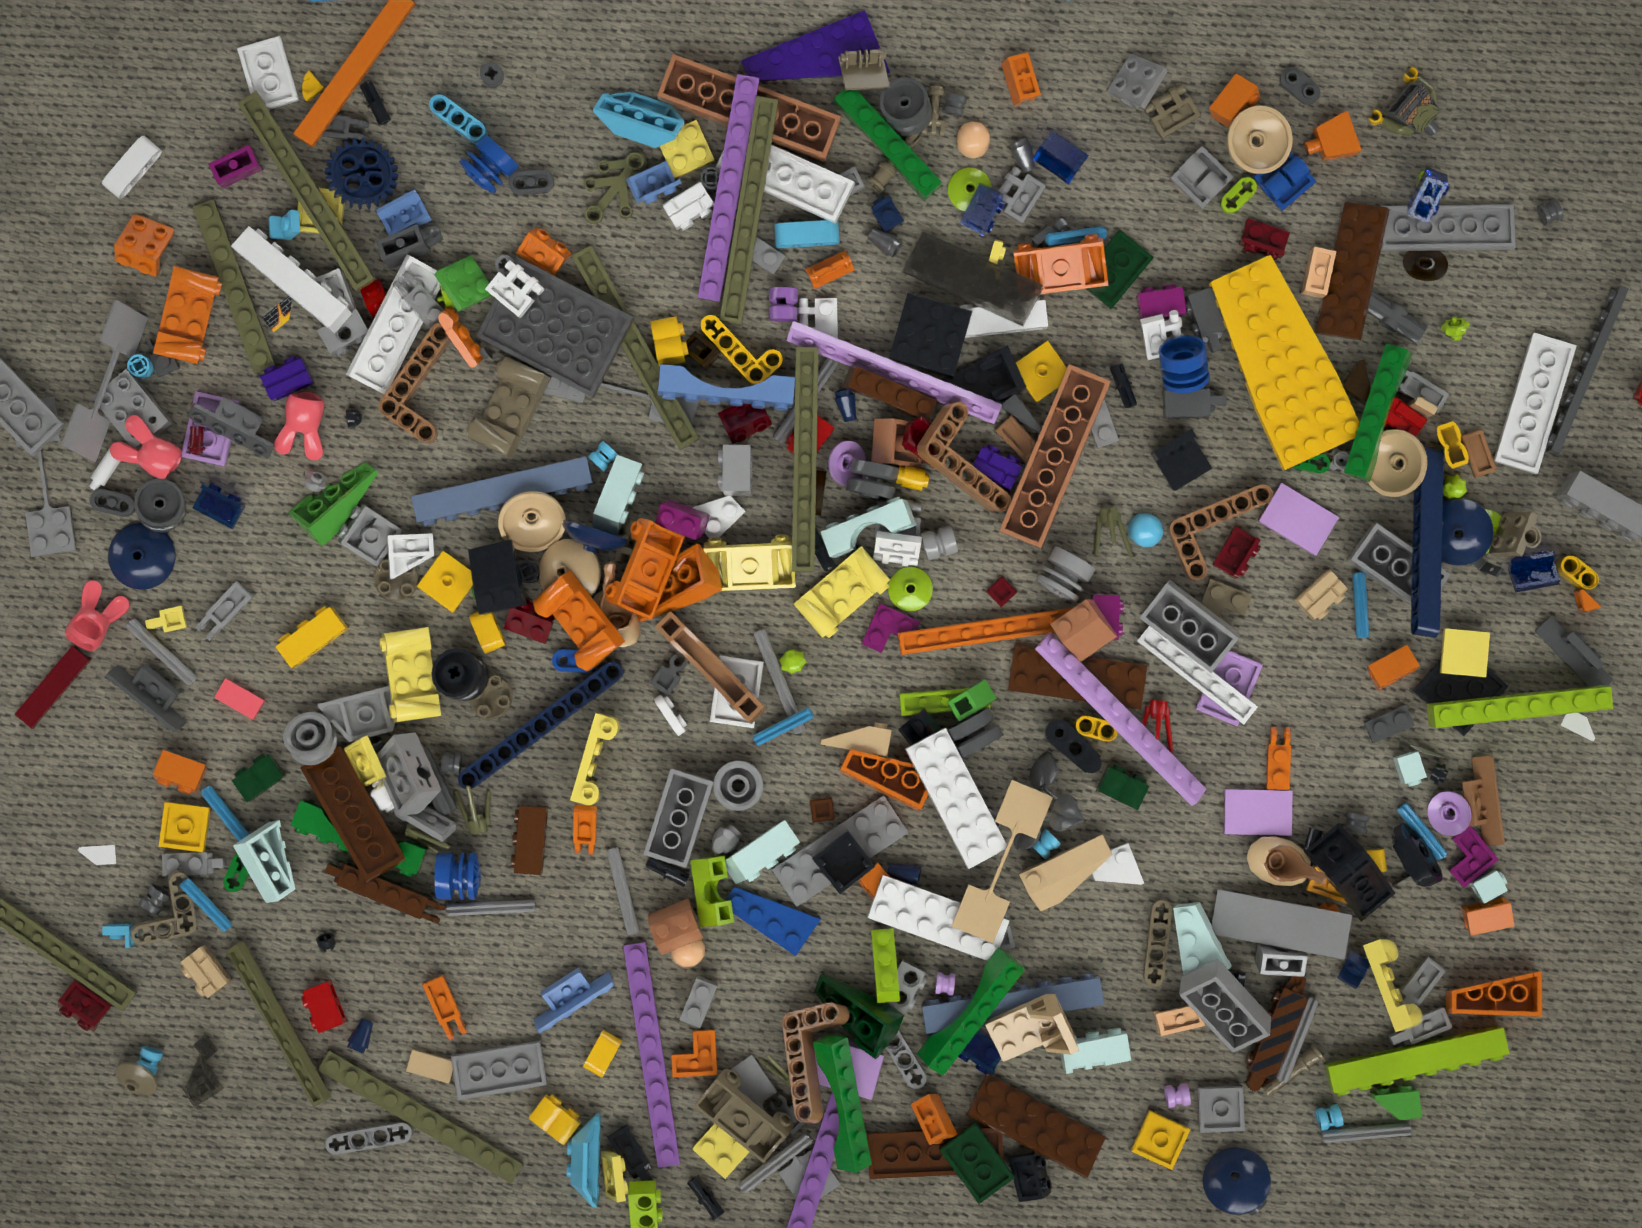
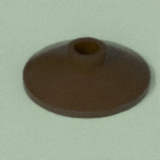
M1408 251L1403 258V267L1411 277L1417 280L1435 281L1446 274L1448 261L1440 251Z

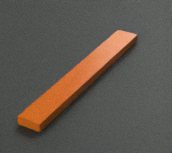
M389 0L295 130L294 136L312 148L315 146L412 11L415 2L412 0Z
M1074 607L897 633L900 655L1042 635L1050 632L1056 633L1050 624Z

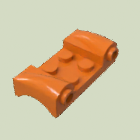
M1098 234L1086 235L1085 239L1081 240V243L1043 248L1031 246V243L1018 244V248L1014 249L1013 254L1019 297L1108 286L1104 242L1102 237H1098Z
M178 266L173 267L153 354L197 365L199 360L204 361L206 348L202 346L214 296H219L222 283L218 282L219 277Z
M639 518L630 527L631 538L637 542L621 582L613 581L606 587L605 595L607 602L640 617L652 620L685 536L665 529L651 520Z
M571 570L561 575L533 601L535 612L545 618L554 615L577 645L579 650L574 654L576 665L580 669L585 671L593 669L610 653L626 642Z

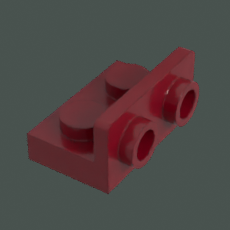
M1247 219L1239 245L1243 246L1244 251L1250 253L1259 251L1265 253L1264 257L1271 255L1273 260L1281 259L1285 254L1284 250L1290 232Z
M752 404L731 406L717 413L732 444L744 441L747 437L757 432H762L772 425L765 408H753Z
M74 980L58 1000V1008H60L58 1011L67 1018L73 1017L78 1021V1026L85 1031L90 1029L94 1032L97 1029V1025L111 1009V1005Z

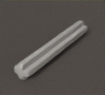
M131 619L127 623L126 628L187 685H192L196 681L197 676L136 619Z
M611 848L607 850V855L628 935L637 934L639 928L619 848Z
M533 899L450 903L447 905L446 911L448 916L533 912L536 909V904Z
M1306 998L1308 1003L1276 1076L1277 1080L1287 1083L1318 1005V1001L1314 998Z
M1406 1122L1329 1129L1322 1131V1140L1325 1143L1408 1136L1411 1135V1125Z
M804 1132L739 1183L742 1191L748 1193L811 1144L813 1141L811 1135L808 1132Z

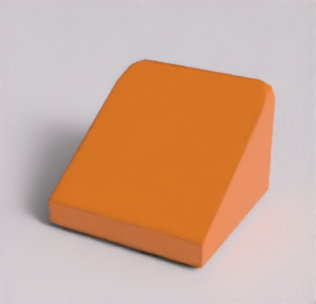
M1585 590L1574 591L1577 607L1580 612L1601 608Z

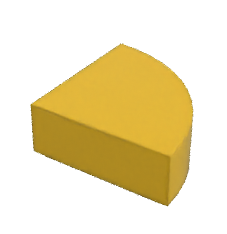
M310 71L305 74L302 83V94L308 103L325 89Z

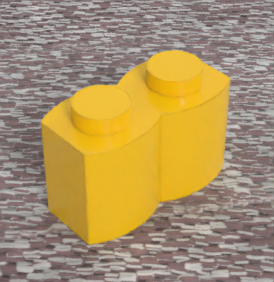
M677 316L650 321L659 367L660 364L674 365L686 362L685 355H689L686 341L682 342L681 336L685 335L683 322L678 323Z
M1451 421L1438 426V439L1445 447L1444 454L1448 465L1454 469L1468 464V451L1461 443L1462 437L1458 425Z
M545 1094L528 1118L564 1145L581 1124V1121L578 1119L580 1115L571 1108L568 1110L561 1106L562 1101L555 1095L551 1094V1096Z

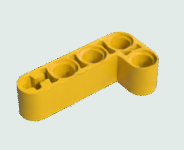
M707 315L702 319L701 329L704 335L752 386L765 381L782 367L783 359L779 351L774 349L768 350L756 360L716 316ZM707 322L711 324L716 322L715 328L720 333L717 337L712 329L706 330ZM728 337L732 339V345L729 348L721 347L720 341L722 338ZM738 354H745L748 359L745 364L739 365L735 362V357ZM770 355H776L779 358V363L775 366H770L766 362L767 358ZM754 370L761 371L763 374L761 380L753 381L750 378L751 372Z

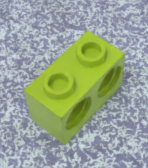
M656 1180L629 1182L628 1201L631 1228H658L659 1222H663L662 1208H658V1203H661V1189H657Z

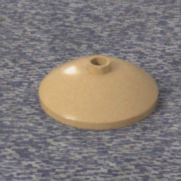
M1253 106L1240 112L1230 124L1227 133L1228 151L1232 160L1244 171L1253 174L1272 172L1287 160L1291 152L1293 143L1291 127L1286 118L1279 111L1271 107ZM1253 137H1256V138H1257V144H1256V145H1254V144L1252 143V138H1253Z
M1387 430L1383 432L1377 463L1371 481L1368 482L1375 491L1389 497H1400L1413 492L1421 484L1427 471V455L1418 438L1403 430ZM1401 459L1404 463L1402 467L1399 466V461Z
M529 491L513 496L503 505L498 517V527L505 541L512 539L515 549L524 552H539L548 549L552 544L559 541L565 530L562 523L566 518L562 506L555 498L542 492ZM535 513V515L529 516L528 514Z
M563 539L552 544L543 554L539 564V581L543 591L561 576V570L564 569L565 573L571 570L592 597L601 579V566L596 553L583 550L584 545L574 539Z

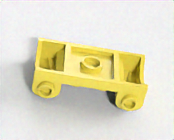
M776 535L775 539L771 540V543L726 545V542L718 537L709 538L708 542L704 543L703 550L719 571L722 585L721 591L796 587L795 572H792V538H789V535Z
M861 546L797 600L794 606L822 638L824 636L830 638L839 630L836 626L876 592L880 595L890 587L888 584L890 579Z
M429 628L383 633L379 642L381 652L385 654L392 705H389L391 719L394 718V723L441 716L439 696L433 684L431 674L433 664L430 651L432 648Z
M595 713L571 795V801L584 805H593L599 801L600 792L596 785L597 782L590 780L589 777H594L597 763H594L596 755H600L604 743L600 739L611 740L620 730V723L616 717Z
M1380 939L1363 945L1395 1032L1420 1025L1423 1020L1422 1011L1415 1004H1400L1403 1001L1399 989L1394 988L1392 982L1395 980L1391 967L1386 966L1387 963L1393 962L1398 958L1396 944L1389 939Z

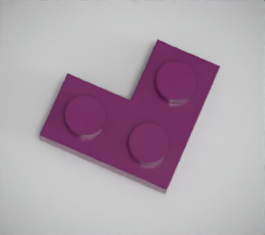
M879 604L861 644L882 653L891 633L898 636L897 633L917 630L920 621L883 604Z
M1472 826L1467 827L1464 832L1451 838L1465 855L1448 870L1462 888H1465L1499 860Z

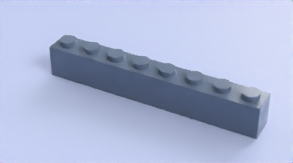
M585 456L411 496L417 523H423L424 527L437 524L436 520L445 518L446 522L459 519L458 515L467 513L468 517L479 515L482 509L489 508V512L501 510L502 505L510 498L523 492L554 493L555 497L568 494L567 490L576 488L577 492L590 489L589 485L594 484L589 460Z
M1086 973L1080 975V979L1072 980V977L1069 976L1058 978L1059 982L1056 983L1043 980L1036 982L1037 986L1028 987L1027 984L1015 985L1013 990L1008 991L988 1019L1045 994H1056L1063 1011L1104 1005L1099 976H1094V973ZM976 991L971 992L970 997L961 998V995L958 994L948 996V1000L939 1001V998L925 1000L926 1004L921 1005L926 1034L940 1032L953 1023L969 1005Z

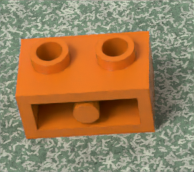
M1236 73L1209 107L1212 118L1229 128L1233 119L1240 112L1257 105L1260 99L1258 86Z
M162 750L153 772V777L157 779L156 783L162 786L169 787L171 784L178 787V791L190 795L193 792L197 794L207 767L205 764Z

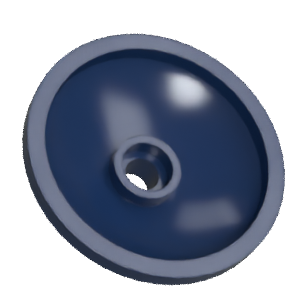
M1451 499L1443 502L1442 562L1461 566L1479 560L1488 551L1493 540V524L1489 514L1482 506L1468 499ZM1456 530H1462L1463 536L1458 538L1454 533Z
M563 520L562 523L570 537L583 544V550L596 553L597 549L613 550L625 546L628 542V539L571 521Z
M142 523L131 524L120 530L113 538L108 551L109 566L116 579L125 586L138 590L151 589L162 584L173 571L176 560L175 547L166 532H154L146 528ZM138 551L142 555L139 560L135 558V554Z
M1233 1147L1218 1152L1209 1160L1203 1173V1188L1208 1200L1217 1209L1232 1215H1242L1256 1210L1264 1203L1270 1192L1271 1177L1266 1163L1258 1154L1245 1148ZM1235 1173L1240 1175L1237 1180L1231 1178Z

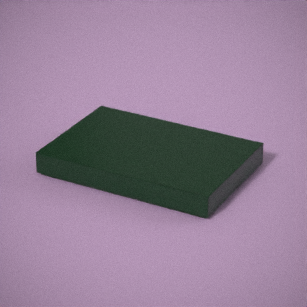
M1120 229L1104 247L1108 286L1086 288L1088 292L1110 310L1154 258Z
M975 1122L939 1148L942 1155L978 1204L1015 1178Z

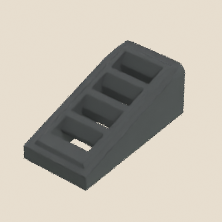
M1014 394L1002 404V409L1033 432L1038 434L1042 430L1041 425L1017 394Z

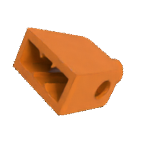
M1348 111L1316 127L1312 131L1315 139L1304 142L1307 155L1319 152L1322 161L1355 156L1362 151Z

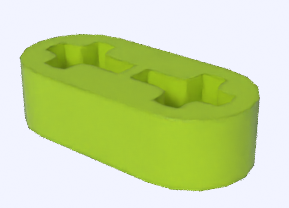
M1244 177L1239 180L1221 199L1220 207L1222 211L1226 214L1237 212L1257 191L1255 180L1250 177ZM1242 183L1245 185L1250 183V190L1252 192L1246 191L1241 195L1239 192L1243 188ZM1236 196L1238 198L1234 203L1236 208L1230 207L1228 209L1226 207V199L1232 200Z

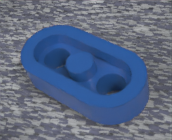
M558 650L552 657L554 668L561 672L587 673L593 671L596 667L589 671L580 669L576 665L574 654L578 650ZM563 656L568 659L566 665L560 663V658Z

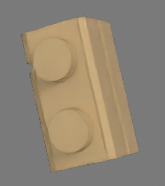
M1329 569L1319 576L1294 601L1310 619L1315 620L1318 618L1321 620L1330 612L1327 608L1331 604L1335 603L1337 605L1346 597L1344 592L1348 589Z
M206 944L199 947L180 962L183 966L181 968L183 974L188 979L192 978L196 983L195 989L202 997L204 995L207 998L211 997L232 981V978Z

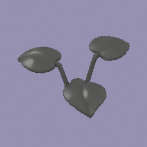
M1047 751L1033 764L1029 778L1033 788L1041 789L1043 787V790L1056 800L1051 816L1045 817L1044 821H1049L1052 829L1063 831L1084 821V818L1073 796L1064 794L1058 797L1049 790L1048 785L1053 784L1057 777V765L1053 755ZM1041 828L1036 839L1023 833L1016 834L1014 838L1015 848L1021 850L1034 846L1040 838Z

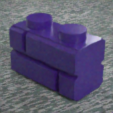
M292 356L284 360V365L278 368L276 365L270 366L264 370L265 374L260 375L262 383L272 401L275 402L315 383L303 358Z
M988 445L987 448L982 446L973 466L995 484L1010 491L1022 468V465L1019 464L1020 460L1011 455H1008L1007 458L1000 455V450L991 445Z

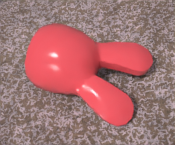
M308 391L289 395L285 405V426L274 442V448L279 454L289 453L293 447L297 432H301L304 434L306 457L314 461L322 457L323 447L318 434V428L323 417L325 404L320 396Z
M131 415L126 420V429L142 444V447L138 450L123 442H115L110 446L111 456L118 461L140 465L154 478L166 479L180 464L182 451L173 443L155 437L140 417Z
M90 580L84 585L81 608L65 629V636L69 641L88 651H95L100 647L109 625L123 616L130 608L129 600L126 597L118 596L111 601L102 613L96 611L95 607L101 595L102 587L100 583L94 580Z

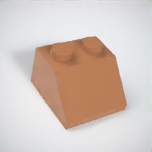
M874 419L871 462L888 466H913L921 468L922 460L902 446L905 425L911 421Z
M1093 599L1084 600L1050 624L1061 642L1080 662L1118 637Z
M689 898L647 915L655 945L662 955L703 939Z

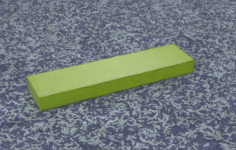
M969 688L899 693L901 716L916 715L924 708L929 714L952 712L947 701ZM990 703L981 708L980 710H983L987 707H989L990 709Z

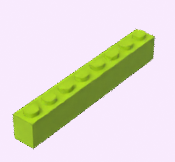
M1596 685L1429 703L1426 705L1428 726L1442 728L1613 709L1611 686Z
M1496 1025L1326 1063L1324 1066L1330 1091L1341 1096L1351 1093L1350 1090L1359 1088L1360 1091L1369 1090L1374 1084L1381 1083V1086L1393 1084L1394 1080L1401 1078L1403 1081L1416 1079V1075L1423 1073L1425 1076L1438 1074V1070L1446 1069L1447 1071L1460 1069L1459 1065L1463 1064L1476 1066L1482 1064L1481 1060H1502L1504 1055L1510 1053L1504 1027Z

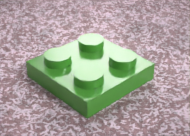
M472 255L442 268L434 274L458 312L493 296L485 290L490 283Z

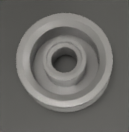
M306 712L296 716L288 723L284 731L283 740L287 750L297 762L304 765H316L325 761L334 753L337 745V734L324 715L316 712Z
M741 760L731 761L717 772L713 784L714 793L717 800L724 807L736 811L745 810L752 807L759 800L763 791V779L759 770L751 763ZM736 779H741L745 783V788L741 792H737L732 788V782Z

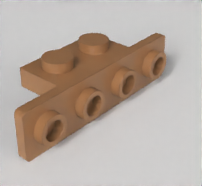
M1492 755L1472 757L1474 780L1462 782V794L1471 809V821L1468 827L1481 825L1482 840L1487 846L1503 845L1505 840L1494 757Z

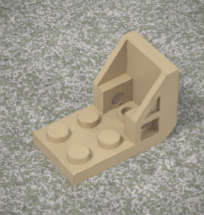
M1045 994L985 1021V1026L1003 1062L1041 1045H1044L1046 1052L1071 1055L1079 1051L1073 1030L1056 994Z

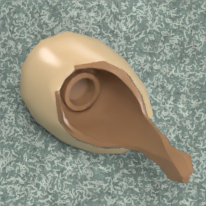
M610 561L604 566L603 590L597 593L593 600L626 641L619 647H626L638 641L641 635L640 624L636 614L606 601V587L615 581L616 566L614 562Z
M1277 836L1261 837L1251 844L1248 850L1247 861L1249 868L1263 881L1278 886H1294L1303 883L1306 878L1314 880L1318 884L1326 883L1327 875L1325 872L1317 871L1311 867V861L1304 850L1290 840Z

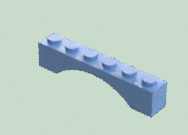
M660 364L658 395L666 400H675L676 397L684 398L687 402H698V399L707 400L709 404H720V401L729 402L731 406L752 404L753 408L763 409L765 406H773L775 410L787 411L793 405L795 377L772 375L765 381L753 386L722 388L699 380L683 366Z

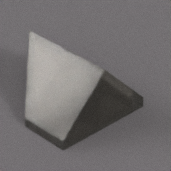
M201 1051L187 1085L182 1088L194 1107L224 1089Z

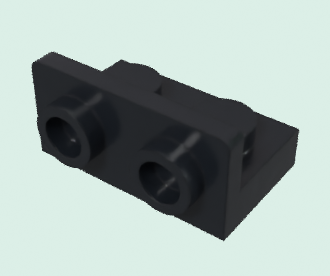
M924 708L898 730L911 746L936 733L941 728Z
M1034 1151L1029 1154L1008 1158L1011 1172L1015 1176L1013 1180L1019 1202L1044 1199L1051 1193L1052 1184L1050 1178L1047 1177L1044 1156Z

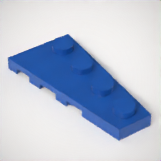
M734 887L726 900H731L733 914L795 956L821 920V918L737 887Z

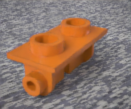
M846 250L805 269L814 289L855 271Z

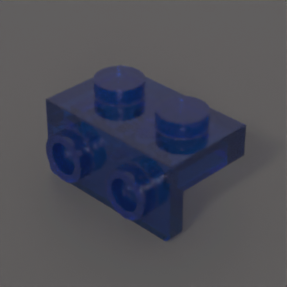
M979 183L960 224L980 233L979 236L984 237L986 232L990 234L995 224V221L992 220L995 212L1000 214L1005 204V201L1002 200L1004 194Z
M1540 551L1535 555L1516 556L1511 559L1508 572L1515 593L1560 584L1561 580L1554 562L1556 557L1555 551Z

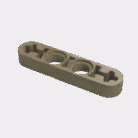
M1163 899L1154 901L1150 911L1143 979L1151 987L1160 986L1165 977L1172 907L1169 902ZM1161 903L1168 909L1162 915L1163 920L1167 919L1166 924L1160 921L1154 922V918L1159 919V912L1155 909L1160 907ZM1156 926L1164 927L1165 934L1163 937H1154L1153 929ZM1160 948L1163 954L1161 959L1152 960L1150 957L1151 950ZM1149 962L1155 965L1162 964L1161 968L1156 967V974L1160 975V978L1155 979L1153 983L1148 978V974L1153 973V966H1149Z

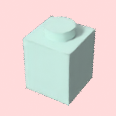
M1412 751L1393 757L1401 783H1408L1410 787L1422 783L1421 779L1427 777L1419 751Z
M1493 869L1470 883L1479 902L1484 904L1508 891L1505 886L1507 880L1504 875Z

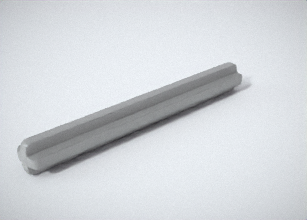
M827 358L818 371V393L839 364L838 361ZM795 406L774 434V439L780 443H784L794 429Z
M764 629L758 630L754 633V636L786 715L790 717L798 713V709ZM804 724L793 728L795 734L805 731Z

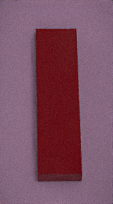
M72 646L17 710L15 715L31 729H34L91 660L75 646Z

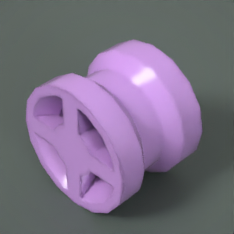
M937 972L935 994L943 992L953 996L955 974L944 975L942 972Z

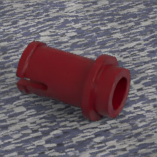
M190 426V446H187L189 454L203 455V451L206 449L203 447L205 427L198 426V435L196 436V426Z

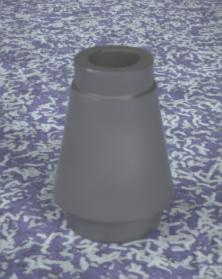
M1026 138L1010 144V152L1024 173L1036 168L1031 144L1027 142Z
M876 228L868 236V240L887 257H895L902 246L899 237Z

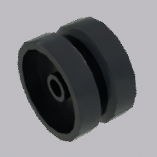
M458 648L446 650L440 654L434 662L431 672L432 681L436 689L443 695L460 701L473 700L481 695L487 687L489 679L488 668L483 659Z

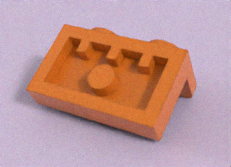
M534 228L528 232L516 254L528 263L556 276L565 260L572 253L567 250L568 248L563 243L556 242L549 237V233L545 230Z

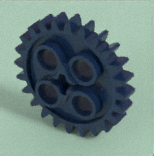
M354 138L352 145L344 141V149L336 146L337 153H330L332 160L326 161L328 168H325V174L329 176L326 177L325 182L331 183L329 191L336 190L334 198L342 197L341 204L349 201L350 208L354 204H358L359 210H361L363 204H366V207L370 210L371 203L379 207L380 199L386 203V194L389 196L393 195L391 188L397 187L395 180H398V174L394 172L397 171L398 166L392 165L395 160L394 157L387 158L389 150L381 151L382 144L374 147V140H371L368 145L365 143L364 138H362L361 144H358ZM372 159L376 163L373 165H369L365 162V160ZM351 163L353 167L345 168L343 164ZM378 180L381 184L377 186L372 185L370 181ZM354 183L358 185V188L350 189L347 185Z

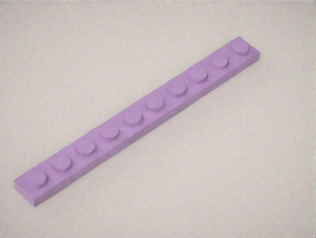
M793 321L786 340L800 347H818V354L848 366L861 367L933 398L940 403L962 402L967 406L968 414L995 424L1002 404L832 337L824 332L807 327L804 324Z
M1051 632L1045 635L1035 650L1191 806L1198 803L1206 788L1159 740L1155 739V736Z

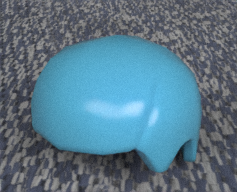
M1138 513L1131 518L1127 526L1129 538L1142 547L1155 546L1164 535L1161 521L1149 513Z

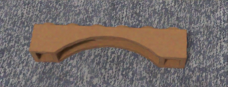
M670 611L655 626L706 677L748 723L752 724L767 709L674 612Z

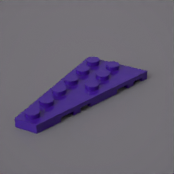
M864 10L743 59L741 63L746 75L759 78V82L842 77L838 59L841 53H844V51L857 52L861 50V54L864 55L865 49L868 50L869 54L870 50L881 48ZM884 60L886 72L888 74L890 73V70L888 68L886 61Z

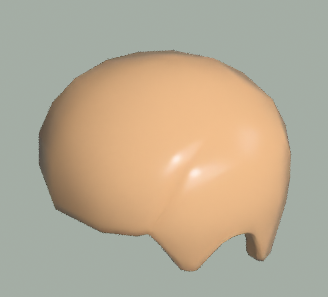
M971 121L964 123L957 132V148L965 157L975 159L983 156L988 150L990 134L982 123Z
M702 939L671 951V957L674 963L682 968L694 967L701 962L705 955V944Z

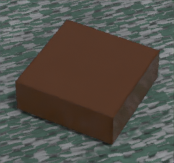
M832 797L810 800L813 823L835 820Z

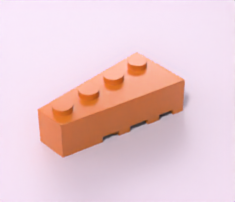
M850 749L838 771L916 811L922 809L928 797V792L912 763Z
M1542 971L1446 991V1013L1542 1017Z

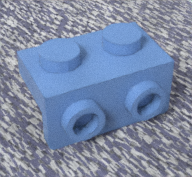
M667 161L626 179L636 203L639 204L645 201L646 205L658 200L657 195L662 192L667 196L677 191L675 186L682 184L680 179L675 180Z
M416 190L405 193L376 210L389 236L416 224L420 227L432 221Z

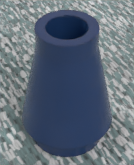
M848 389L836 391L834 400L844 422L856 420L855 393Z
M889 864L887 874L889 877L907 884L918 885L921 867H916V864Z
M361 1018L359 1024L347 1040L349 1042L347 1047L364 1053L365 1049H368L374 1023Z

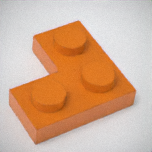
M715 1029L693 1030L694 1053L671 1055L672 1078L718 1075Z

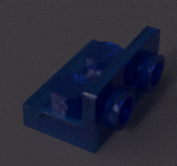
M210 483L209 486L202 484L200 487L202 491L193 509L234 529L245 508V505L240 503L242 499L231 493L228 496L221 493L222 488L213 483Z
M979 1031L958 1056L965 1062L971 1060L976 1063L975 1068L984 1074L988 1072L994 1074L995 1068L1001 1060L993 1040Z

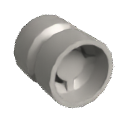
M951 525L938 528L937 533L932 530L920 533L928 561L940 558L941 553L946 556L958 553Z

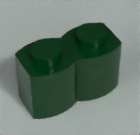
M264 754L259 755L252 761L254 765L246 769V767H243L234 773L235 778L232 782L247 803L286 777L271 754L267 756Z
M1115 764L1113 768L1107 766L1096 791L1138 810L1149 788L1145 784L1146 779L1136 774L1133 775V778L1125 775L1126 770Z

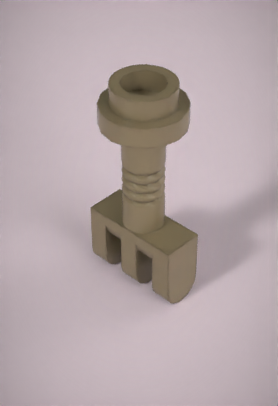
M930 86L927 94L931 96L933 114L928 127H931V136H935L936 127H940L939 135L944 137L945 120H939L938 112L940 96H945V91H943V86ZM927 128L922 131V135H927Z

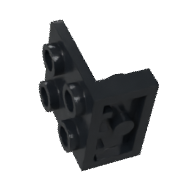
M1193 429L1151 453V456L1173 491L1180 489L1212 468L1194 439L1196 434Z

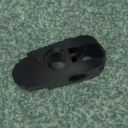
M1056 719L1047 725L1045 738L1059 752L1085 773H1096L1100 770L1102 765L1101 756L1068 722ZM1057 729H1062L1063 735L1061 737L1055 735ZM1076 741L1080 744L1081 749L1079 753L1072 754L1069 751V746L1072 742Z
M1404 823L1394 827V835L1398 843L1393 845V848L1407 874H1410L1413 881L1422 887L1432 886L1441 882L1443 879L1441 869L1422 836L1416 839L1411 829Z

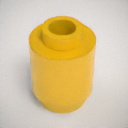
M899 466L896 484H901V487L922 491L923 487L927 488L930 475L926 474V469L913 466Z

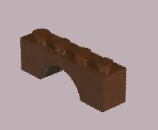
M850 366L842 385L843 388L883 402L913 418L921 416L927 421L930 420L937 402L933 398L858 366Z

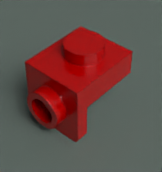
M380 278L360 290L365 305L373 319L386 296Z

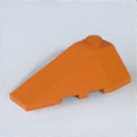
M695 544L677 556L676 563L672 568L653 618L705 600L722 590L719 571L699 544ZM638 616V621H639V622H643V621L649 620V619H646V618H643V617Z

